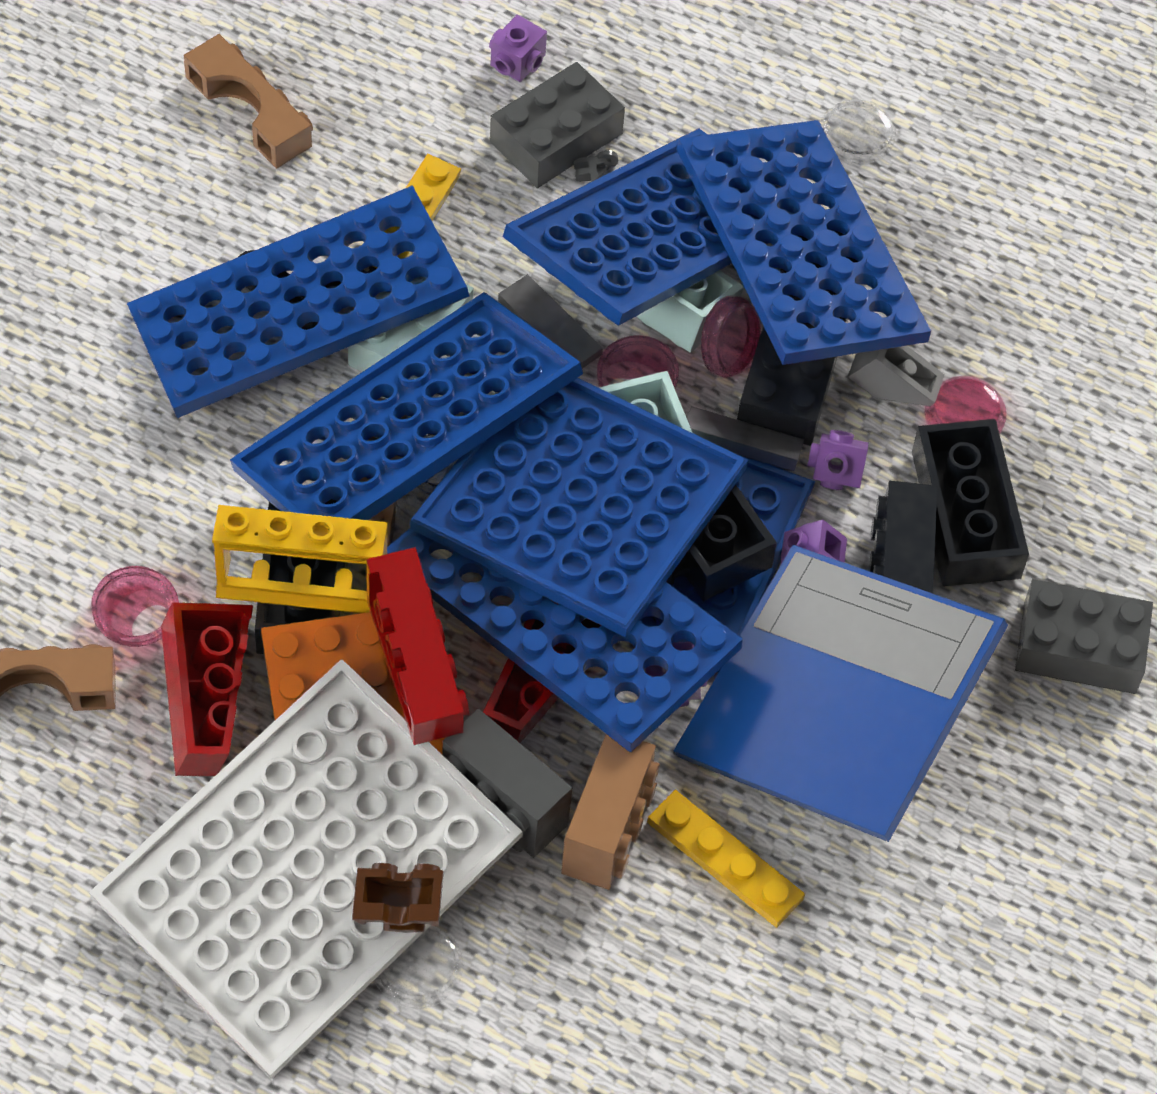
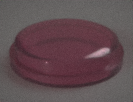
M730 295L720 299L712 307L704 323L701 337L702 358L708 371L715 376L728 378L740 374L753 361L761 334V324L755 308L742 297Z
M642 335L627 336L610 344L601 354L597 365V381L599 387H603L618 378L631 380L668 371L673 386L676 389L679 380V365L674 353L661 341Z
M956 376L943 381L936 402L924 408L925 419L928 425L996 419L1000 434L1006 422V407L999 393L987 382L971 376Z
M142 566L123 567L106 575L95 588L91 602L92 617L96 627L109 640L129 647L147 646L162 639L161 626L151 633L134 636L132 626L137 616L146 608L155 605L164 606L169 610L172 602H179L172 583L158 571Z

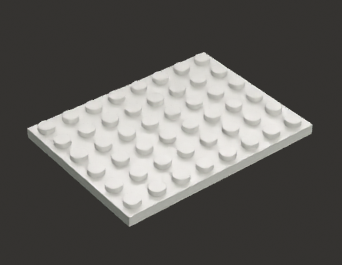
M341 659L95 886L89 894L272 1079L423 933L384 931L383 922H366L365 925H361L352 920L357 868H372L374 863H389L398 867V873H409L413 871L414 866L417 864H432L440 867V870L444 872L440 908L441 916L523 837V831L432 744L425 742L413 745L406 720ZM425 924V930L429 928L431 925Z

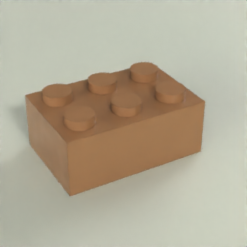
M607 734L605 735L564 839L561 874L610 890L614 877L623 878L630 857L628 851L631 842L636 843L644 820L641 818L645 806L650 807L657 787L655 781L660 763L654 762L656 745L643 741L630 753Z

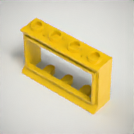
M218 505L212 537L217 579L216 598L354 613L370 612L367 604V591L352 589L353 575L349 569L342 568L337 571L334 587L310 585L311 568L306 564H300L295 568L293 583L270 581V565L266 560H258L254 563L251 578L228 576L231 561L230 550L366 564V559L387 554V522Z

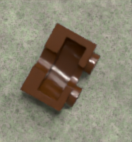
M374 863L372 868H357L352 920L361 925H365L366 922H383L384 931L403 933L424 932L425 924L438 927L444 877L443 870L432 864H417L414 866L413 871L409 873H398V867L389 863Z

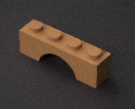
M217 34L184 54L185 77L207 99L218 97L237 98L249 103L256 109L259 114L252 123L253 146L276 169L312 147L311 131H313V126L308 116L303 112H298L289 103L284 92L280 89H275L266 80L265 75L257 66L252 67L244 59L242 52L235 44H229L220 34Z
M90 644L82 648L66 649L56 646H46L40 650L0 649V697L8 690L19 685L37 683L48 685L61 692L69 701L73 711L116 709L113 647Z

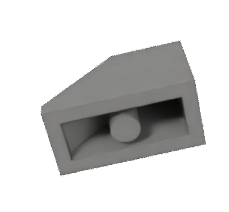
M908 346L856 353L848 378L876 399L931 406L936 402L945 374Z

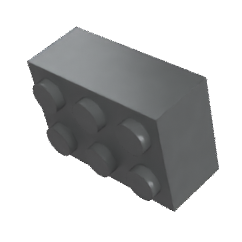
M575 62L492 114L490 119V143L536 188H539L572 167L576 159L589 156L622 135L625 107L578 62Z
M1032 579L1024 602L1015 671L1136 694L1146 669L1153 602Z
M479 708L464 721L463 733L448 736L443 740L442 755L523 831V837L512 846L514 850L518 852L524 850L531 857L535 858L568 826L573 787Z

